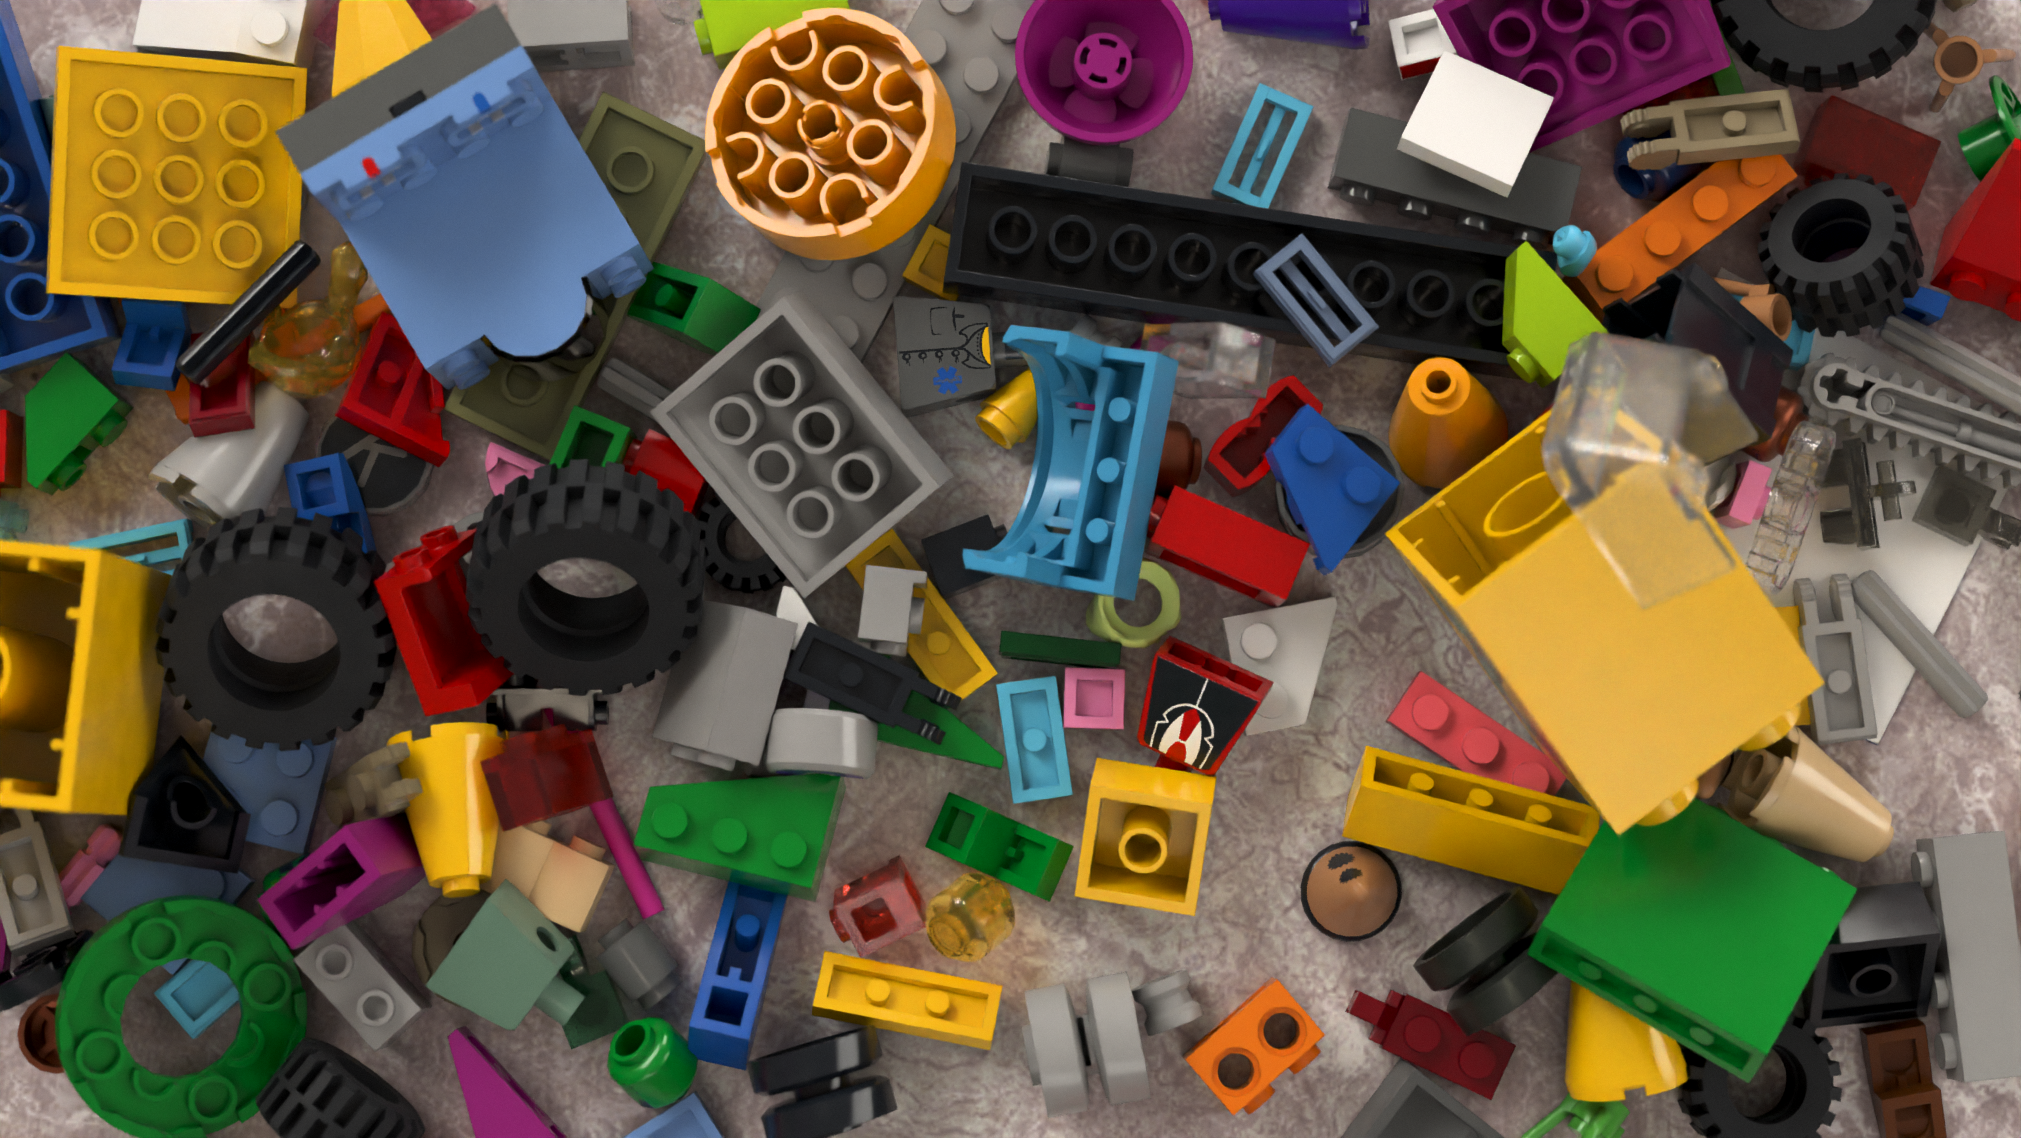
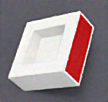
M1434 9L1388 20L1401 80L1433 73L1444 50L1457 55Z

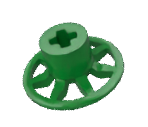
M1997 75L1989 78V86L1998 112L1957 134L1963 154L1980 182L2015 138L2021 140V103L2009 85Z

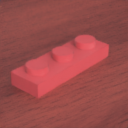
M1422 671L1416 674L1385 721L1456 770L1553 796L1557 794L1566 780L1563 773L1544 753Z

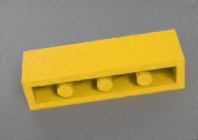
M1366 745L1348 794L1342 837L1559 895L1598 832L1600 815L1592 806Z

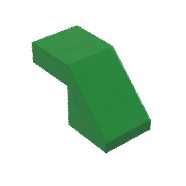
M951 792L947 795L925 845L926 848L1049 902L1074 846L1021 824Z

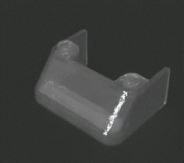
M1593 332L1572 342L1569 346L1543 443V458L1552 481L1641 609L1644 610L1735 571V561L1702 514L1704 492L1709 488L1708 477L1703 465L1757 441L1758 434L1727 389L1728 383L1725 372L1714 356L1705 357L1702 352L1693 348Z

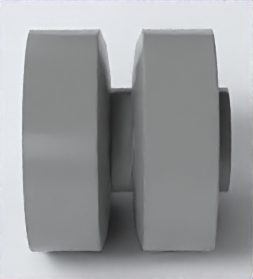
M1127 972L1087 979L1085 991L1088 1014L1078 1016L1075 1014L1069 991L1064 984L1024 991L1030 1025L1022 1026L1033 1086L1042 1084L1048 1118L1088 1111L1090 1099L1087 1076L1098 1073L1105 1096L1111 1106L1151 1099L1141 1037Z

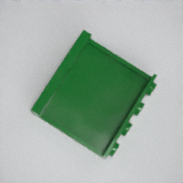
M1694 797L1691 803L1673 818L1652 826H1642L1634 823L1619 835L1604 820L1542 922L1527 955L1750 1083L1770 1052L1854 897L1857 888L1841 880L1833 871L1816 866L1786 849L1778 840L1769 836H1763L1734 820L1721 808L1708 805Z

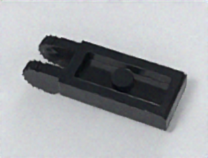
M809 621L783 676L784 679L860 714H864L890 728L895 729L897 725L938 745H941L946 734L940 730L938 725L923 718L919 720L902 712L911 692L914 691L928 698L931 703L946 710H957L962 699L952 692L919 678V672Z

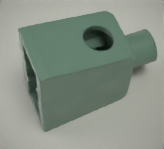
M507 879L486 900L425 985L431 991L502 1028L514 1031L533 1006H536L564 1027L585 998L584 995L556 976L574 952L572 943Z

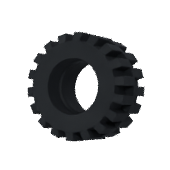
M1848 173L1834 174L1833 180L1823 181L1822 176L1810 180V187L1802 191L1796 187L1787 193L1788 201L1785 204L1776 203L1769 212L1772 221L1762 224L1759 232L1762 242L1758 243L1757 246L1758 256L1769 284L1774 285L1775 294H1782L1786 297L1791 308L1792 321L1796 320L1801 330L1811 333L1818 327L1821 336L1833 338L1837 331H1845L1846 336L1849 337L1859 335L1860 328L1871 325L1874 330L1885 324L1883 320L1888 314L1897 316L1906 308L1903 299L1914 298L1919 289L1917 279L1923 277L1924 263L1921 258L1923 253L1905 202L1900 195H1895L1892 186L1884 181L1875 185L1873 177L1860 174L1853 180L1850 179ZM1849 248H1859L1844 259L1822 263L1836 252Z
M1791 1011L1772 1046V1049L1779 1055L1785 1067V1091L1779 1103L1772 1110L1758 1117L1745 1116L1734 1107L1727 1088L1729 1071L1689 1048L1687 1050L1681 1049L1687 1063L1688 1075L1687 1081L1676 1087L1682 1090L1683 1098L1677 1100L1681 1111L1688 1114L1693 1120L1689 1123L1692 1128L1706 1138H1822L1817 1129L1821 1124L1831 1126L1836 1114L1828 1111L1831 1101L1840 1102L1842 1088L1835 1087L1833 1084V1076L1842 1074L1839 1062L1830 1060L1828 1052L1833 1050L1828 1039L1818 1036L1814 1032L1817 1027L1809 1020L1799 1018L1794 1015L1795 1012Z
M306 1037L301 1039L255 1099L263 1118L281 1138H421L426 1130L415 1108L378 1074L334 1045Z

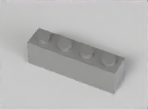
M1987 831L1916 839L1918 852H1913L1911 856L1912 877L1914 881L1920 882L1940 931L1930 995L1932 1008L1938 1009L1941 1033H1937L1934 1039L1938 1065L1942 1070L1946 1069L1947 1079L1960 1082L2021 1076V949L2005 831Z

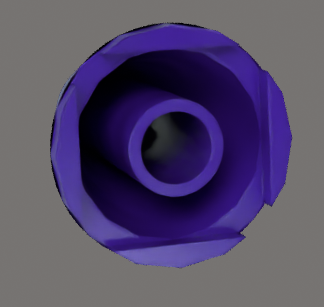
M1208 0L1211 21L1221 20L1224 32L1354 50L1368 49L1369 46L1368 37L1364 35L1358 36V26L1370 25L1369 0Z

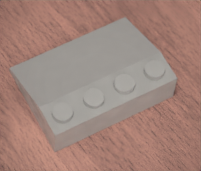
M801 290L780 299L650 411L804 599L954 476Z

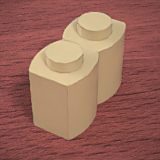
M522 810L518 811L515 819L508 816H500L492 877L490 881L480 884V889L492 894L507 879L548 920L578 933L585 932L616 866L603 859L607 849L577 835H573L570 844L563 842L548 834L552 826L551 823Z

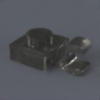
M1944 465L1936 467L1913 516V522L1965 547L1973 544L1977 533L1986 541L2006 550L2011 545L2018 547L2021 542V520L1990 507L1997 490Z

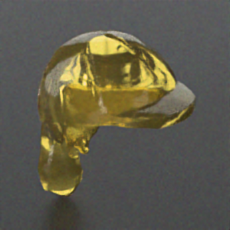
M351 241L343 242L331 252V275L328 295L324 296V299L298 302L283 315H281V307L278 305L267 316L260 331V336L256 338L253 347L249 349L248 363L260 370L271 385L291 396L303 399L325 396L339 388L357 368L362 345L358 324L353 316V309L368 279V270Z

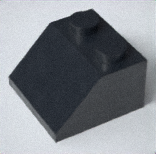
M1919 881L1857 887L1854 897L1802 991L1805 1019L1809 1020L1817 1028L1927 1016L1940 931Z

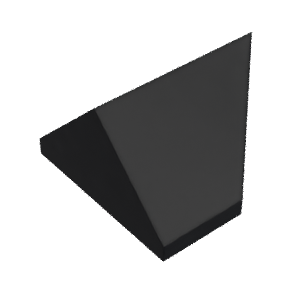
M180 735L132 793L118 855L238 874L251 814L244 810L191 745Z

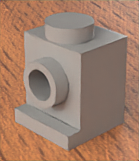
M866 565L858 632L860 642L871 643L870 650L883 656L906 657L909 633L921 634L925 598L913 597L914 587L926 589L928 578L926 571Z

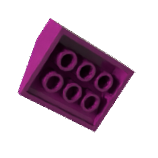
M1436 0L1432 6L1459 57L1554 97L1529 153L1727 68L1731 64L1709 0Z

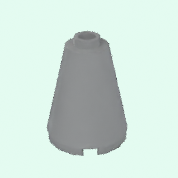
M278 379L275 384L260 381L255 385V429L196 438L193 435L155 465L148 474L149 480L160 481L155 489L176 509L205 530L209 525H214L225 518L231 519L233 524L237 525L244 511L261 508L265 516L285 473L283 465L289 464L310 418L309 413L303 407L307 402L306 397L297 388L282 379Z

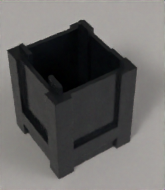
M1695 262L1679 271L1674 268L1657 277L1656 283L1658 286L1635 299L1626 302L1619 298L1603 308L1605 315L1602 325L1608 333L1601 338L1593 367L1584 371L1583 375L1586 378L1583 387L1665 448L1686 479L1698 475L1700 469L1749 445L1755 447L1772 439L1776 424L1773 415L1784 371L1790 367L1793 350Z

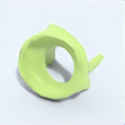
M1145 557L1142 558L1139 579L1153 584L1158 590L1162 601L1161 611L1156 620L1151 624L1143 627L1126 624L1116 614L1113 597L1094 594L1086 610V625L1094 635L1107 642L1121 643L1122 646L1128 648H1147L1154 643L1158 644L1161 641V637L1166 635L1167 631L1176 628L1181 620L1180 592L1172 573L1158 562Z

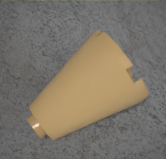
M1796 725L1785 736L1767 747L1754 751L1738 749L1734 756L1731 772L1721 785L1730 790L1727 806L1718 802L1717 807L1724 810L1731 818L1763 836L1772 837L1779 842L1863 863L1872 857L1882 855L1889 847L1894 835L1890 811Z

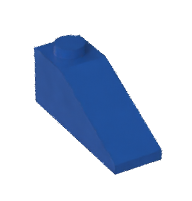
M728 881L689 1024L687 1049L697 1056L698 1060L747 1070L746 1063L749 1061L759 1024L788 895Z

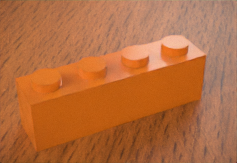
M1782 154L1717 161L1596 250L1594 257L1579 276H1564L1561 280L1596 319L1602 323L1605 315L1603 308L1619 298L1629 302L1638 297L1656 283L1657 277L1674 268L1676 269L1780 192L1798 175Z

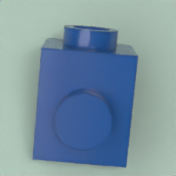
M123 298L121 304L127 323L111 369L115 384L175 391L181 373L175 364L177 359L189 348L191 334H193L185 303Z

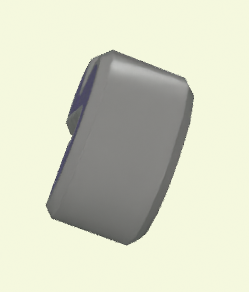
M813 708L777 709L773 712L759 766L742 762L741 769L748 777L752 778L821 773L830 776L868 779L875 772L878 723L864 714Z

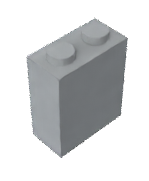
M703 600L702 618L697 626V635L690 648L681 652L680 660L671 667L652 738L673 743L670 755L729 771H733L736 760L759 766L798 623L746 607Z

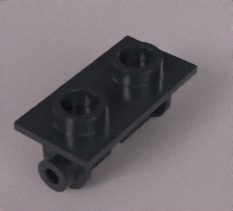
M513 674L491 694L496 695L497 702L487 703L486 723L496 725L499 732L504 730L508 732L542 731V709H553L554 731H597L598 725L609 724V702L598 701L597 694H601V690H587L586 696L568 695V688L554 686L552 691L536 686L534 678L527 674H524L522 678Z

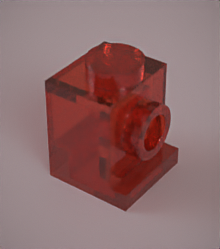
M898 855L890 859L888 865L835 889L833 909L829 910V916L840 940L843 943L851 940L860 958L926 928L927 905L903 860ZM881 897L886 903L880 909H871L866 905Z

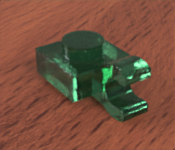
M576 934L567 938L572 943L574 952L559 971L563 981L585 996L564 1027L562 1026L571 1050L618 1031L629 1022L614 982L606 970L603 969L590 974L583 948Z

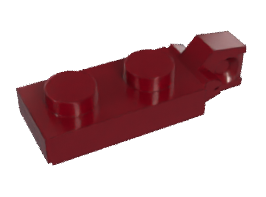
M1355 990L1345 1011L1374 1025L1368 1039L1380 1044L1379 1048L1492 1100L1516 1047L1515 1044L1483 1029L1469 1036L1465 1035L1449 1013L1407 993L1402 995L1393 990H1390L1385 1003Z

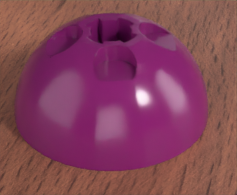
M1035 0L1026 12L1018 30L1015 45V65L1018 81L1027 102L1050 128L1069 139L1081 143L1116 145L1136 140L1148 134L1166 121L1181 102L1191 78L1193 45L1187 23L1172 0ZM1093 76L1099 80H1106V83L1095 82L1090 77Z

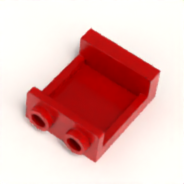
M449 525L422 535L420 537L422 544L420 547L409 549L393 557L394 566L374 581L425 717L478 706L514 674L503 666V656L495 659L481 643L482 634H478L473 629L468 616L469 603L466 601L467 581L459 558L473 548L476 529L457 533L455 526Z

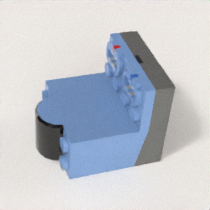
M496 3L275 131L312 195L341 224L424 368L447 390L455 385L462 390L479 383L490 374L488 366L498 360L513 374L532 382L558 381L578 373L596 357L606 339L608 315L603 299L612 293L616 298L630 294L646 282L644 275L654 269Z

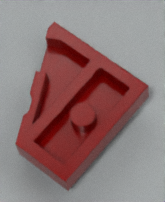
M382 311L374 322L335 416L440 468L450 453L449 441L443 440L440 413L445 408L443 387L424 368L396 318Z

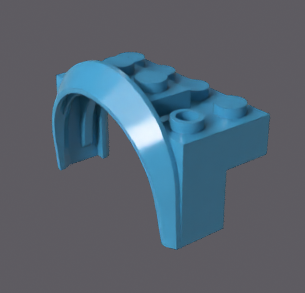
M1010 325L1003 336L1002 342L1022 355L1032 372L1036 389L1038 419L1033 467L1020 511L1007 535L998 545L990 550L963 549L962 556L965 568L1035 585L1135 601L1179 361L1158 352L1104 346L1071 332ZM1075 402L1095 405V410L1076 409ZM1054 528L1070 530L1069 535L1053 533Z

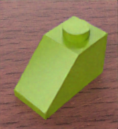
M1525 241L1506 259L1502 345L1510 352L1506 359L1516 374L1529 384L1536 381L1543 389L1605 336L1608 331L1531 245Z

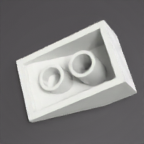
M142 0L132 45L139 49L182 57L307 68L308 80L325 0Z

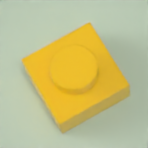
M929 224L902 277L906 279V282L940 300L957 301L960 295L942 292L951 235Z

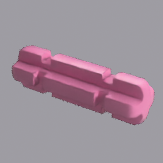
M102 824L98 826L86 841L89 845L88 848L79 849L58 875L68 910L71 906L80 905L83 901L80 898L104 871L108 861H112L119 853L123 834L111 825Z

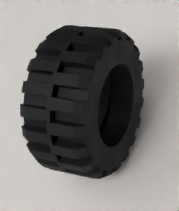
M1710 0L1713 13L1724 38L1731 49L1733 48L1748 67L1756 73L1759 71L1770 77L1771 82L1786 88L1789 85L1803 87L1805 92L1823 93L1825 88L1841 87V91L1859 87L1858 82L1872 76L1878 79L1891 71V65L1902 56L1906 58L1918 45L1919 37L1925 28L1928 29L1932 21L1937 0H1874L1859 18L1845 26L1830 30H1812L1798 26L1786 19L1776 9L1771 0Z
M589 459L570 460L569 467L558 469L555 463L534 469V476L530 480L525 474L505 485L504 495L498 494L491 499L484 509L483 520L477 524L466 585V601L469 603L468 616L471 625L478 634H482L481 643L495 659L500 656L504 657L503 666L520 678L527 674L534 678L536 686L552 691L554 686L568 688V695L586 696L587 690H601L602 695L620 693L623 685L632 683L634 688L652 681L655 679L656 669L661 673L668 671L680 660L681 652L690 648L697 635L698 623L702 618L706 567L705 543L700 539L701 529L694 515L689 511L683 512L684 502L669 488L662 492L658 490V480L641 471L636 476L624 472L625 466L623 464L606 461V466L600 467L589 466ZM575 558L594 559L622 569L634 578L638 584L627 591L613 596L587 598L571 595L553 587L537 571L561 560Z
M278 507L276 516L269 517L264 516V511L261 508L244 511L241 514L239 524L234 525L231 519L225 518L209 528L206 539L204 537L196 538L185 550L181 563L176 564L156 626V632L159 634L155 647L157 661L161 667L167 668L164 682L171 694L175 697L185 695L186 699L183 710L197 722H200L204 717L212 722V733L226 740H229L231 734L246 739L245 746L263 750L264 743H279L280 751L300 750L301 741L311 739L314 746H319L334 740L338 726L343 732H349L363 721L365 710L375 709L383 697L386 681H389L391 678L398 644L374 582L385 573L386 564L374 550H370L365 554L361 550L364 538L351 528H346L343 533H340L331 528L332 518L316 512L313 520L297 517V508ZM272 594L291 597L317 610L331 625L338 642L326 653L304 662L281 663L270 661L251 653L236 641L226 626L223 612L235 603L253 596Z

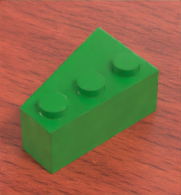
M814 773L649 787L633 846L643 861L816 902L846 790L844 777Z

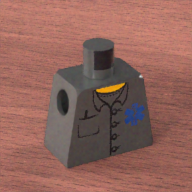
M906 296L893 297L901 410L905 417H913L985 399L996 392L995 368L1029 366L1022 355L1002 342L1006 331L992 332L990 305Z

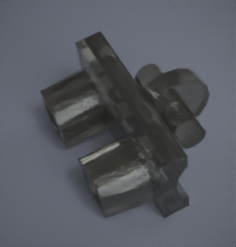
M1861 438L1843 440L1842 449L1831 450L1812 457L1816 488L1820 490L1849 486L1851 500L1850 508L1820 512L1823 542L1834 545L1857 544V548L1862 551L1881 548L1874 500H1881L1884 521L1902 519L1899 497L1916 494L1915 481L1897 482L1894 460L1876 462L1879 484L1872 485L1866 442H1862Z

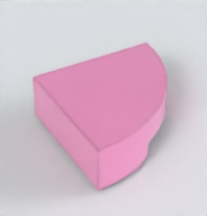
M490 442L485 460L488 482L494 496L498 494L504 495L505 485L517 477L525 474L530 480L534 476V469L545 466L493 442Z

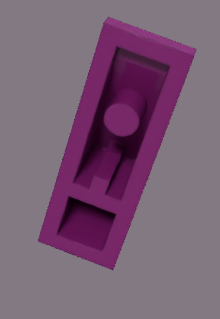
M466 1026L455 1029L447 1037L475 1138H568Z

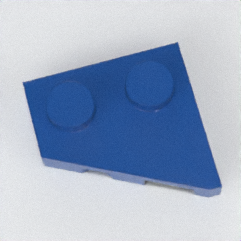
M1306 404L1297 411L1264 454L1276 481L1281 483L1286 490L1287 505L1296 525L1302 523L1317 556L1312 560L1317 570L1323 575L1333 572L1400 484L1397 479L1309 404Z

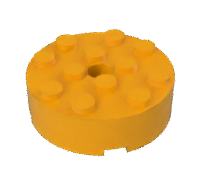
M846 8L814 9L802 12L803 18L787 23L774 31L769 26L751 39L735 55L720 77L709 104L705 124L706 152L710 155L713 171L718 182L716 185L721 194L767 240L783 250L801 257L816 260H844L875 252L893 243L912 229L927 214L940 195L951 170L956 146L955 116L951 100L940 78L909 39L897 28L885 20L859 10Z

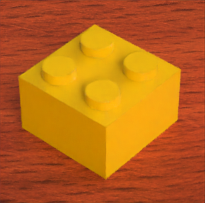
M1097 758L1089 789L1074 897L1195 916L1217 777Z

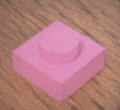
M1752 460L1736 464L1737 475L1733 491L1716 507L1713 515L1714 520L1735 529L1750 525L1753 519H1760L1768 506L1772 494V488L1766 486L1772 471L1771 468Z
M1065 667L1063 728L1124 730L1125 669Z

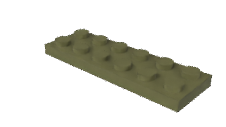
M602 92L578 141L652 264L708 155L705 140L606 92ZM582 277L581 280L587 296L585 313L575 333L558 348L538 356H515L501 350L505 357L488 366L490 374L486 378L462 390L455 385L444 410L550 462L574 405L582 408L641 287L619 298H616L612 293L597 302L593 295L596 288L593 284L588 287ZM485 335L481 338L488 347L491 341Z

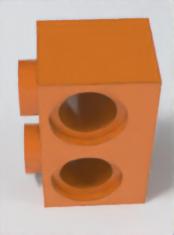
M1271 977L1184 1053L1182 1057L1233 1116L1242 1108L1249 1115L1262 1106L1275 1093V1089L1270 1083L1289 1068L1295 1075L1320 1054L1321 1050L1316 1043L1325 1034L1278 979ZM1278 1013H1286L1295 1023V1035L1291 1042L1285 1046H1270L1264 1037V1025L1271 1016ZM1229 1054H1242L1248 1059L1250 1064V1074L1247 1080L1236 1087L1223 1085L1218 1078L1219 1063Z

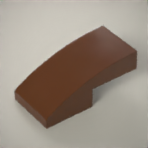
M1916 1018L1859 1028L1866 1074L1880 1137L1947 1138L1941 1089L1933 1083L1926 1025Z

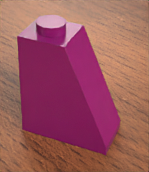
M406 813L397 814L393 817L376 818L346 824L257 899L292 950L401 897L426 876Z

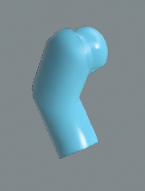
M1575 225L1561 227L1553 235V250L1557 254L1560 271L1568 277L1579 276L1594 257L1597 241L1589 231L1581 232Z

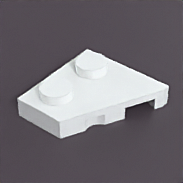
M1336 596L1227 617L1221 620L1230 663L1274 682L1270 692L1245 728L1244 736L1306 724L1338 606Z

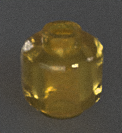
M965 873L929 901L926 909L927 935L933 947L949 959L973 963L982 959L1006 940L1014 929L1015 909L1008 890L1000 882L981 873Z

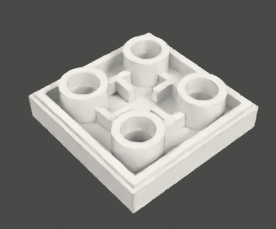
M1444 50L1400 138L1397 150L1508 198L1554 97Z

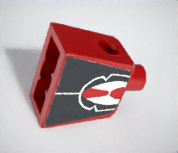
M1169 635L1157 650L1152 662L1137 741L1142 746L1160 753L1155 767L1192 772L1195 769L1206 775L1214 776L1270 692L1274 682Z

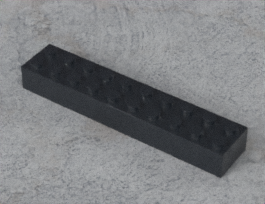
M968 162L961 163L943 293L1313 348L1253 275L1265 262L1300 234H1303L1379 326L1375 332L1347 354L1412 364H1421L1428 359L1443 357L1458 362L1471 373L1523 380L1509 365L1506 357L1510 352L1502 345L1506 259L1518 246ZM1534 249L1555 272L1557 254L1555 252ZM1298 254L1294 255L1290 259L1348 331L1351 334L1358 329L1357 325ZM1278 268L1273 272L1331 344L1336 347L1340 342Z

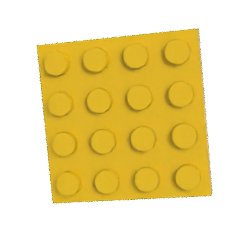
M58 46L56 48L46 293L232 305L295 241L300 240L302 176L275 131L305 114L307 68ZM297 288L277 308L296 309Z

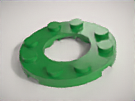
M197 895L169 896L154 899L124 911L107 922L84 944L67 970L60 988L55 1012V1039L60 1062L69 1082L88 1107L102 1120L116 1129L138 1138H207L206 1135L222 1130L238 1121L241 1123L245 1122L260 1111L255 1101L256 1097L301 1039L305 1038L307 997L306 991L302 987L299 972L293 961L292 953L282 939L267 924L249 911L221 899ZM184 958L210 962L228 975L238 992L241 1018L235 1039L220 1059L200 1072L177 1077L151 1072L133 1059L123 1042L120 1019L127 995L142 975L157 966Z

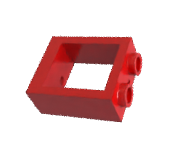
M1174 486L1168 499L1157 495L1153 502L1146 536L1150 541L1145 553L1271 608H1277L1287 600L1310 544L1178 486Z

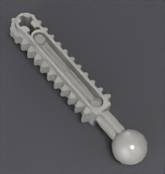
M1826 353L1820 359L1811 364L1806 363L1798 370L1799 377L1793 391L1802 397L1804 403L1803 413L1809 416V419L1821 423L1822 428L1829 429L1837 422H1843L1844 435L1851 437L1857 434L1860 429H1864L1867 434V443L1875 444L1885 436L1889 438L1891 451L1897 452L1903 449L1906 444L1912 445V458L1921 459L1930 451L1934 453L1936 466H1945L1954 459L1957 460L1958 473L1967 474L1975 467L1980 468L1981 481H1991L1999 474L2003 477V488L2013 489L2021 483V425L2016 424V414L2009 410L2002 413L1999 417L1993 416V404L1988 402L1980 405L1976 410L1971 409L1970 396L1967 395L1956 398L1952 403L1948 401L1946 388L1940 387L1934 390L1931 395L1925 394L1924 381L1918 379L1908 387L1902 386L1901 373L1894 372L1883 380L1879 378L1877 365L1872 364L1865 368L1863 372H1860L1856 367L1855 358L1848 357L1844 359L1835 357L1834 353ZM1829 378L1833 380L1832 390L1842 394V396L1832 402L1827 400L1828 390L1819 386ZM1856 391L1861 392L1855 398L1849 396Z

